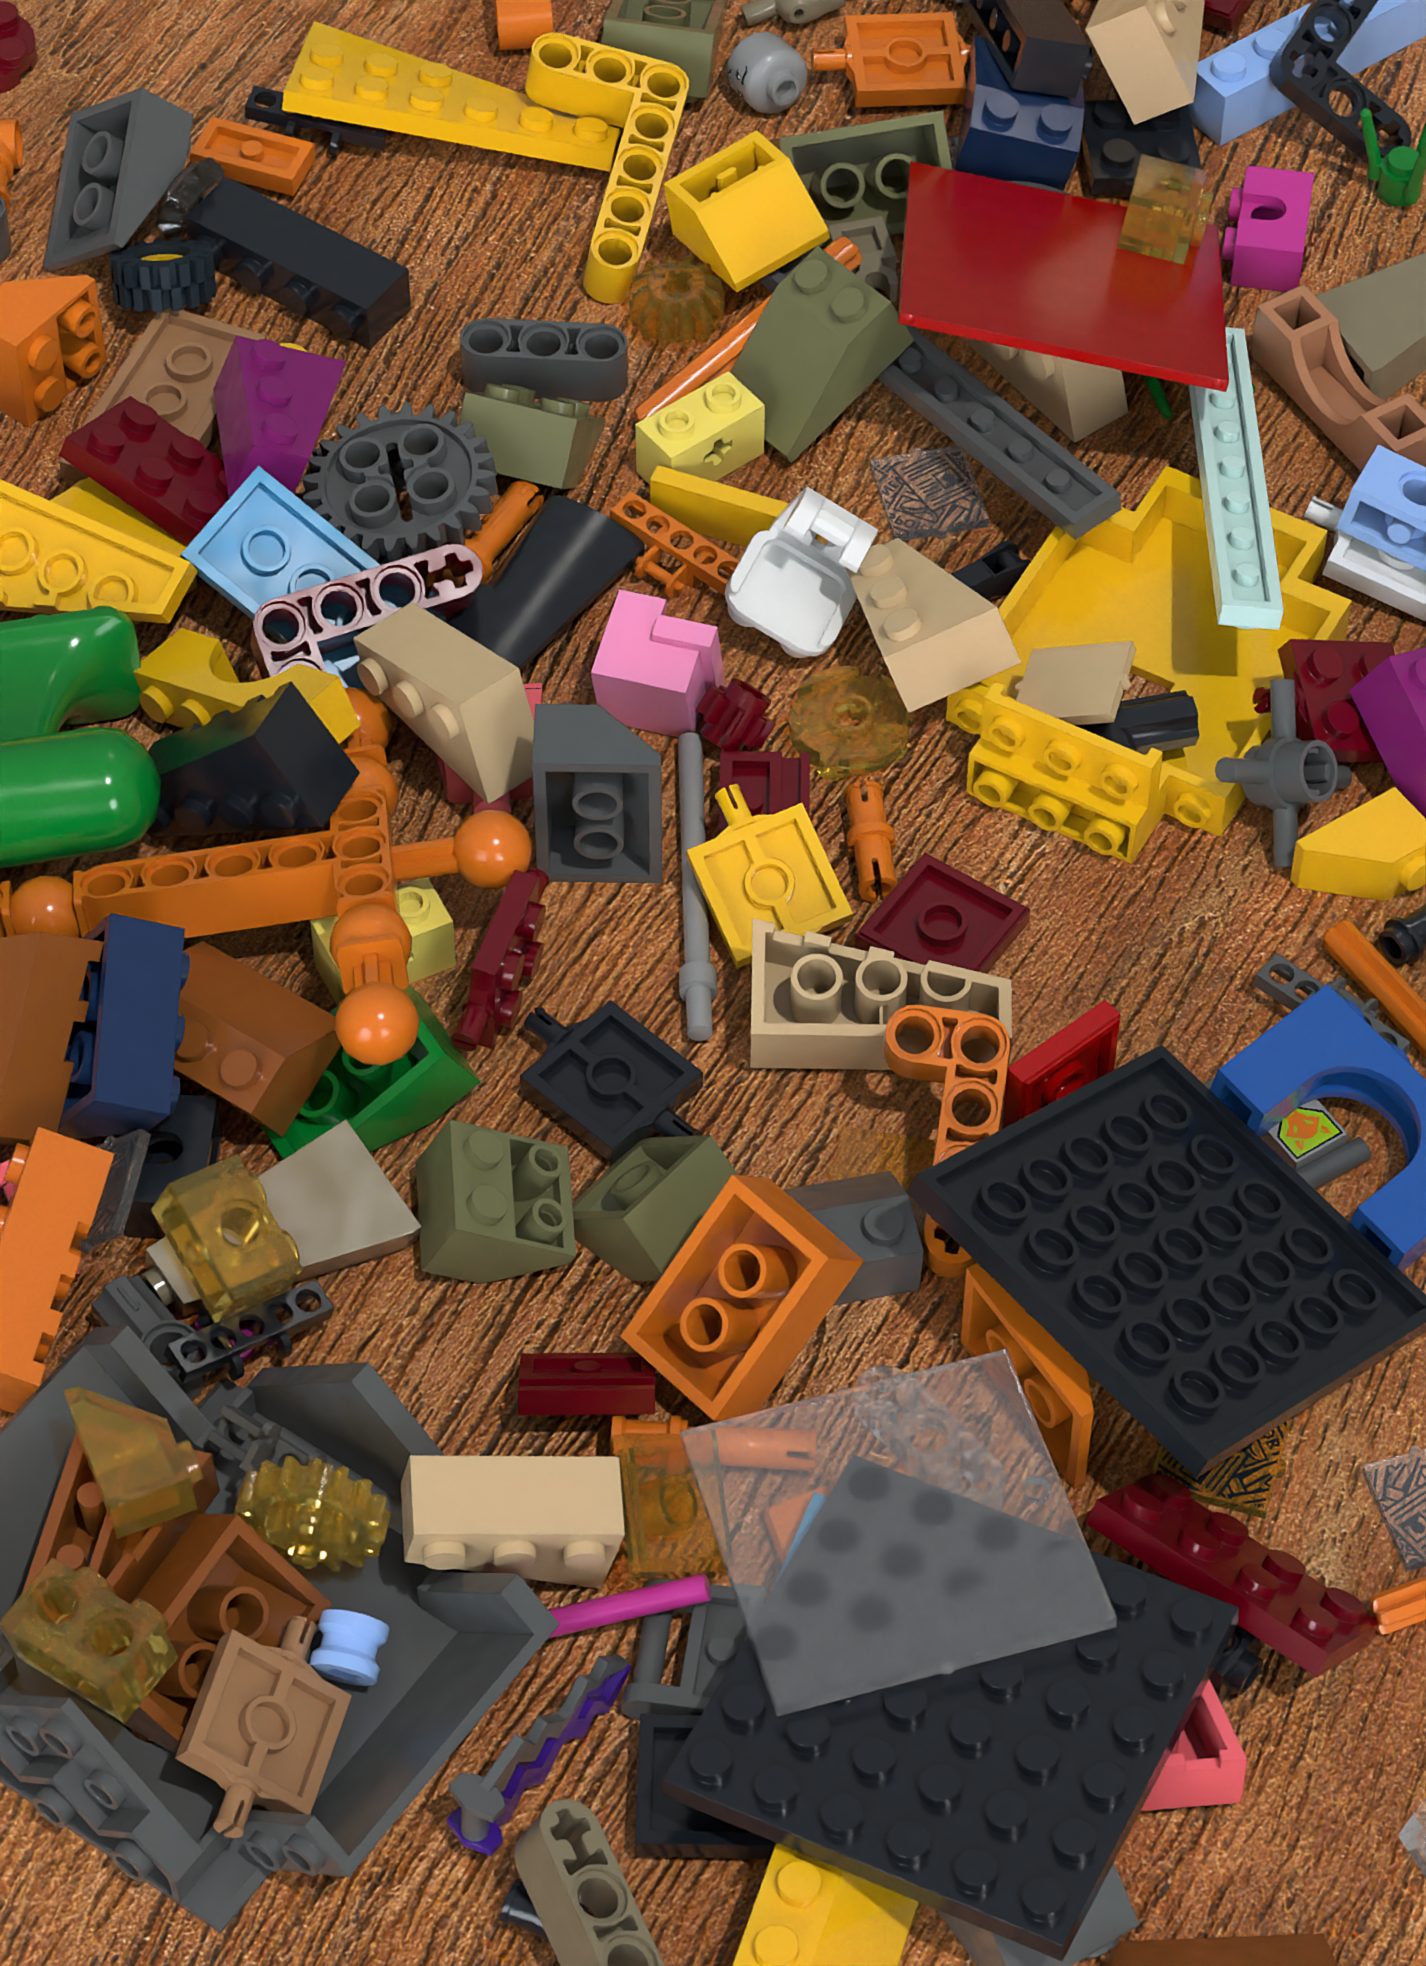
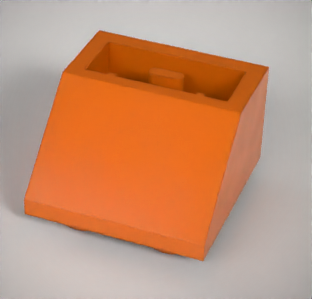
M88 275L8 281L0 285V411L29 428L47 412L56 409L63 398L84 380L97 374L102 365L107 362L96 281Z

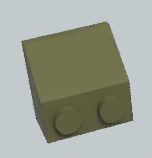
M711 1135L643 1138L572 1203L575 1240L631 1281H659L732 1174H738Z

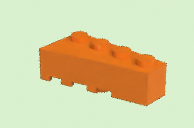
M41 1127L37 1128L29 1146L17 1142L3 1179L15 1184L8 1206L0 1205V1409L13 1414L40 1386L46 1368L43 1362L51 1343L56 1337L63 1315L62 1312L57 1310L60 1301L64 1302L75 1278L82 1254L79 1246L81 1240L86 1239L91 1228L114 1157L112 1152Z

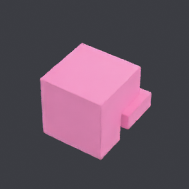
M619 589L591 670L597 705L604 708L624 726L677 738L687 732L696 733L702 716L696 708L710 685L717 688L722 685L726 688L718 628L712 625L665 616L667 608L666 599Z

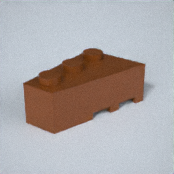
M45 932L0 938V1146L15 1147L17 1142L29 1146L38 1127L55 1133L58 1132L74 1067V1062L64 1059L74 1021L85 1022L89 1002L79 999L88 962L100 961L104 942Z

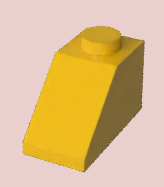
M1393 787L1297 840L1290 881L1300 889L1385 902L1405 890L1415 891L1426 884V818L1396 787Z

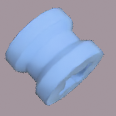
M338 1609L323 1610L318 1624V1628L323 1634L321 1645L311 1653L308 1664L319 1676L330 1680L359 1686L375 1685L380 1671L375 1658L378 1648L387 1642L390 1631L389 1626L378 1619L352 1611Z

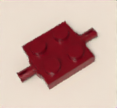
M1289 639L1278 649L1284 679L1295 680L1296 730L1300 740H1321L1326 742L1333 750L1337 762L1384 763L1349 690L1386 658L1395 655L1392 643ZM1258 687L1254 691L1252 702L1257 704L1254 707L1257 713H1271L1270 688Z
M528 868L526 872L514 870L471 966L469 997L464 1001L462 1006L463 1014L455 1032L451 1036L452 1044L460 1050L474 1051L477 1045L493 1049L502 1027L512 1028L516 1022L523 998V992L518 990L524 977L534 979L544 950V943L536 941L546 912V906L539 904L545 888L549 884V877L542 870Z

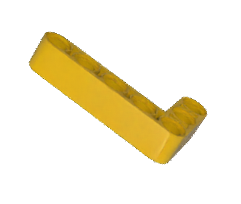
M551 32L539 36L532 44L525 80V91L528 97L543 107L580 117L598 118L609 125L624 128L591 240L583 277V286L593 299L607 304L620 303L629 298L635 285L681 124L689 89V79L679 66L570 35Z

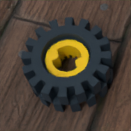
M173 238L170 242H164V239H153V243L139 241L135 242V246L126 244L120 250L111 252L110 266L113 300L116 305H121V308L130 309L134 307V311L144 312L147 309H153V312H163V309L166 308L179 311L183 310V306L194 308L200 306V302L208 303L217 295L213 248H210V245L207 243L199 244L197 240L183 242V239Z

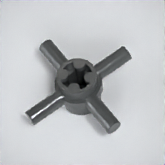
M1276 679L1270 680L1271 738L1267 739L1263 744L1252 746L1245 753L1244 758H1221L1216 764L1215 773L1221 782L1242 783L1246 797L1253 804L1260 807L1267 806L1273 810L1274 867L1291 868L1295 844L1298 840V809L1302 808L1306 803L1328 800L1335 789H1346L1352 781V773L1347 766L1337 765L1333 750L1326 742L1321 740L1301 741L1296 738L1295 680Z

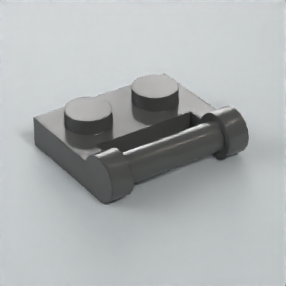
M651 1578L646 1580L643 1583L642 1587L660 1584L675 1579ZM710 1584L711 1601L644 1616L633 1683L625 1686L621 1705L622 1712L626 1716L639 1721L640 1714L701 1715L766 1607V1591ZM679 1612L692 1614L680 1687L661 1684L672 1616Z

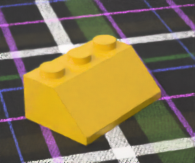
M776 1843L733 1966H899L920 1902Z

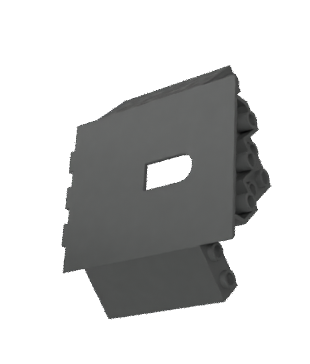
M128 1325L95 1327L39 1386L37 1391L0 1428V1782L33 1804L36 1810L50 1823L60 1828H68L110 1857L126 1875L139 1882L145 1881L221 1933L273 1871L288 1870L303 1872L310 1876L323 1874L350 1877L559 1626V1623L518 1573H481L459 1569L437 1570L422 1564L404 1562L403 1535L367 1512L362 1516L356 1529L346 1530L305 1502L297 1501L292 1510V1519L274 1528L268 1523L269 1512L251 1500L243 1506L235 1502L236 1484L239 1480H243L246 1471L239 1467L242 1461L207 1439L210 1431H216L223 1417L220 1414L223 1406H235L263 1425L268 1421H274L400 1501L401 1481L410 1455L445 1456L369 1362L262 1368L244 1389L229 1379H220L198 1405L195 1406ZM232 1422L229 1427V1438L240 1446L247 1440L248 1432ZM78 1426L211 1453L220 1492L204 1514H237L332 1603L329 1609L364 1614L378 1619L389 1626L390 1631L387 1642L378 1648L375 1662L380 1668L375 1685H352L320 1676L325 1681L349 1693L352 1697L310 1815L274 1812L260 1805L253 1804L242 1837L229 1838L223 1836L225 1830L218 1833L214 1829L213 1823L217 1819L224 1800L225 1789L221 1788L213 1779L176 1760V1754L159 1744L147 1743L135 1738L119 1719L75 1681L88 1663L87 1661L26 1649L15 1612ZM271 1452L267 1462L274 1457L273 1452ZM283 1460L282 1472L287 1479L293 1481L300 1470ZM265 1475L259 1489L277 1500L285 1486L270 1476ZM317 1481L312 1494L321 1498L327 1493L328 1488ZM337 1495L336 1507L338 1511L348 1516L354 1511L356 1505ZM318 1624L317 1631L313 1636L305 1658L306 1663H309L311 1653L321 1645L323 1634L318 1628Z

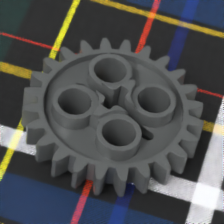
M405 402L400 414L391 416L388 408L383 405L379 408V419L373 421L366 415L358 413L357 422L359 427L352 430L344 425H337L336 430L339 441L334 442L322 439L319 444L323 457H310L308 461L311 474L303 476V484L306 494L303 495L305 504L376 562L380 556L388 558V563L400 560L401 556H412L442 547L447 541L453 544L466 545L463 529L480 532L482 525L479 514H491L493 512L490 496L498 494L493 454L489 453L485 436L476 437L474 425L471 421L458 426L456 413L452 410L438 420L434 405L432 404L426 406L420 415H413L410 402ZM392 449L399 451L413 513V519L409 522L402 520L388 459V452Z

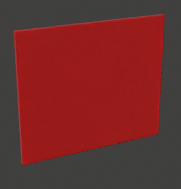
M910 161L907 179L898 311L899 324L1222 392L1227 391L1229 373L1218 226Z

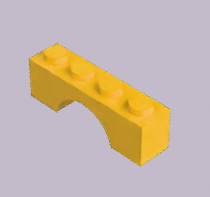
M184 628L178 629L141 661L140 668L133 671L142 692L139 695V702L144 711L159 723L165 722L181 728H186L196 723L204 726L210 722L215 714L227 709L234 713L241 710L248 700L261 694L268 698L275 693L279 686L292 681L338 744L361 726L339 676L297 664L272 677L240 683L219 639Z

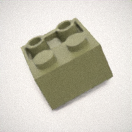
M486 383L484 392H465L458 426L471 421L474 425L476 437L485 436L489 453L493 454L498 474L559 489L577 488L603 432L606 420L605 418L589 415L591 404L564 397H557L556 399L542 397L540 403L534 401L535 390L502 383L501 386Z
M449 1119L416 1161L419 1224L422 1226L420 1230L421 1271L484 1284L571 1263L576 1257L568 1147Z

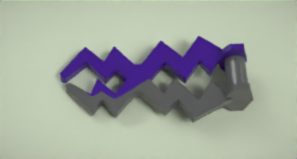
M618 1654L598 1656L589 1675H578L561 1709L554 1714L538 1716L526 1738L515 1734L485 1777L472 1773H460L449 1784L448 1790L461 1807H458L447 1818V1824L463 1846L491 1856L503 1844L499 1826L509 1823L525 1788L543 1784L563 1744L570 1738H584L594 1715L609 1713L632 1669L627 1660Z

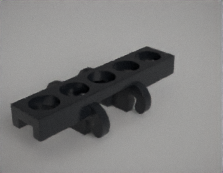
M254 86L245 104L246 119L285 127L286 136L298 138L301 129H307V127L332 132L329 148L330 156L338 157L339 150L343 149L345 142L384 150L385 139L387 135L391 134L390 130L326 118L315 120L310 115L284 112L282 110L284 92ZM257 104L265 105V106H269V107H261V106H258ZM364 129L371 130V131H375V132H367V131H365Z
M316 1279L260 1304H257L256 1297L251 1295L246 1288L240 1287L234 1291V1301L216 1309L208 1302L201 1304L198 1310L200 1317L198 1318V1324L203 1329L168 1343L164 1356L168 1362L174 1361L180 1370L178 1377L183 1384L217 1368L222 1369L230 1365L228 1375L232 1381H235L244 1376V1365L239 1354L264 1343H267L269 1347L278 1343L279 1348L276 1349L277 1356L281 1360L287 1358L292 1354V1343L289 1337L330 1319L335 1307ZM312 1298H315L319 1303V1309L314 1312H305L297 1306ZM287 1310L290 1313L291 1321L281 1325L275 1315ZM245 1320L252 1332H259L260 1336L248 1337L244 1335L239 1329V1323ZM227 1334L233 1338L235 1343L234 1346L228 1339ZM198 1348H202L206 1355L203 1361L197 1363L190 1362L183 1357V1355Z

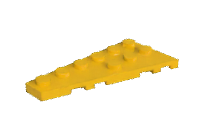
M316 21L312 24L285 86L282 103L283 111L611 172L621 132L620 127L609 125L601 119L580 117L543 107L533 102L526 94Z
M0 479V610L60 614L93 609L97 606L105 605L124 612L132 621L170 623L198 573V570L191 562Z

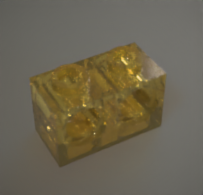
M52 1557L0 1620V1628L19 1659L121 1722L126 1723L179 1657L165 1632L169 1625L168 1621L157 1609L142 1599L135 1598L129 1604L114 1595L113 1587L101 1575L89 1567L81 1566L76 1572ZM74 1614V1615H73L70 1619H68L67 1621L62 1622V1623H58L61 1619H63V1618L66 1617L67 1615ZM129 1646L122 1653L111 1656L119 1648Z

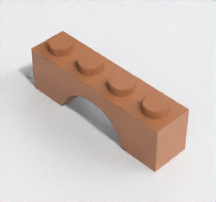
M1305 284L1257 306L1251 356L1361 473L1378 445L1426 467V410L1408 392L1391 401H1385L1377 397L1365 386L1348 359L1343 346L1338 319Z

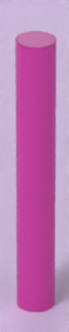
M702 1573L548 1609L559 1623V1626L549 1638L711 1601V1589L707 1575Z

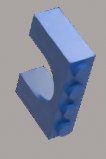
M1326 984L1220 1067L1210 1087V1091L1259 1137H1262L1301 1105L1324 1097L1353 1099L1381 1113L1392 1124L1402 1141L1406 1159L1405 1169L1358 1206L1350 1223L1403 1272L1426 1253V1079L1412 1067L1409 1058L1402 1049L1395 1044L1388 1043L1366 1022L1363 1013L1352 1001L1341 998Z

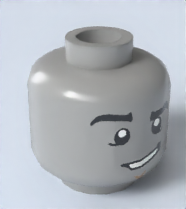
M764 31L753 33L742 39L733 49L727 61L726 76L730 87L755 111L774 114L791 107L800 98L807 84L808 70L804 58L779 35Z

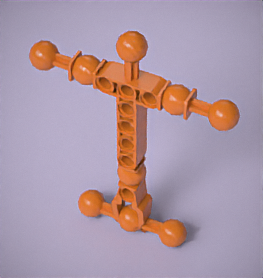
M347 687L345 691L361 726L339 745L359 770L360 774L329 817L330 830L105 863L94 866L85 872H82V870L73 871V884L59 876L41 875L24 881L13 893L11 881H2V884H0V938L36 932L83 938L110 913L184 928V938L338 915V921L335 923L330 936L329 951L340 970L343 990L346 996L340 1002L335 1016V1032L347 1055L364 1064L383 1066L401 1059L414 1045L419 1031V1015L407 992L403 991L409 985L406 966L412 952V936L400 915L398 882L460 873L464 880L478 888L498 890L508 886L514 870L527 871L532 856V841L526 828L518 818L503 810H483L468 816L456 829L454 837L394 845L391 818L394 816L398 805L399 788L388 769L385 748L392 735L393 719L388 707L378 696H374L366 688Z

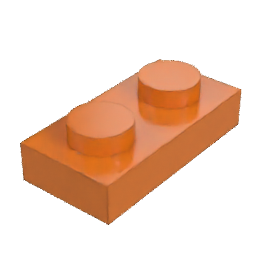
M211 116L189 152L191 169L223 178L228 177L234 181L291 196L296 194L316 159L313 142Z

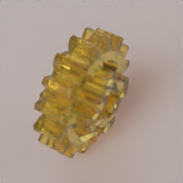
M285 1456L282 1468L265 1460L261 1462L259 1472L249 1470L241 1486L234 1514L242 1518L265 1540V1543L277 1549L278 1553L285 1560L292 1557V1563L302 1565L305 1569L310 1570L313 1567H317L318 1562H324L332 1571H340L341 1563L344 1560L360 1568L364 1565L366 1556L377 1558L381 1545L385 1542L391 1513L385 1511L387 1498L384 1495L370 1494L373 1483L369 1479L352 1481L348 1479L349 1468L342 1466L333 1472L332 1465L323 1463L318 1458L309 1461L308 1466H301L292 1456Z

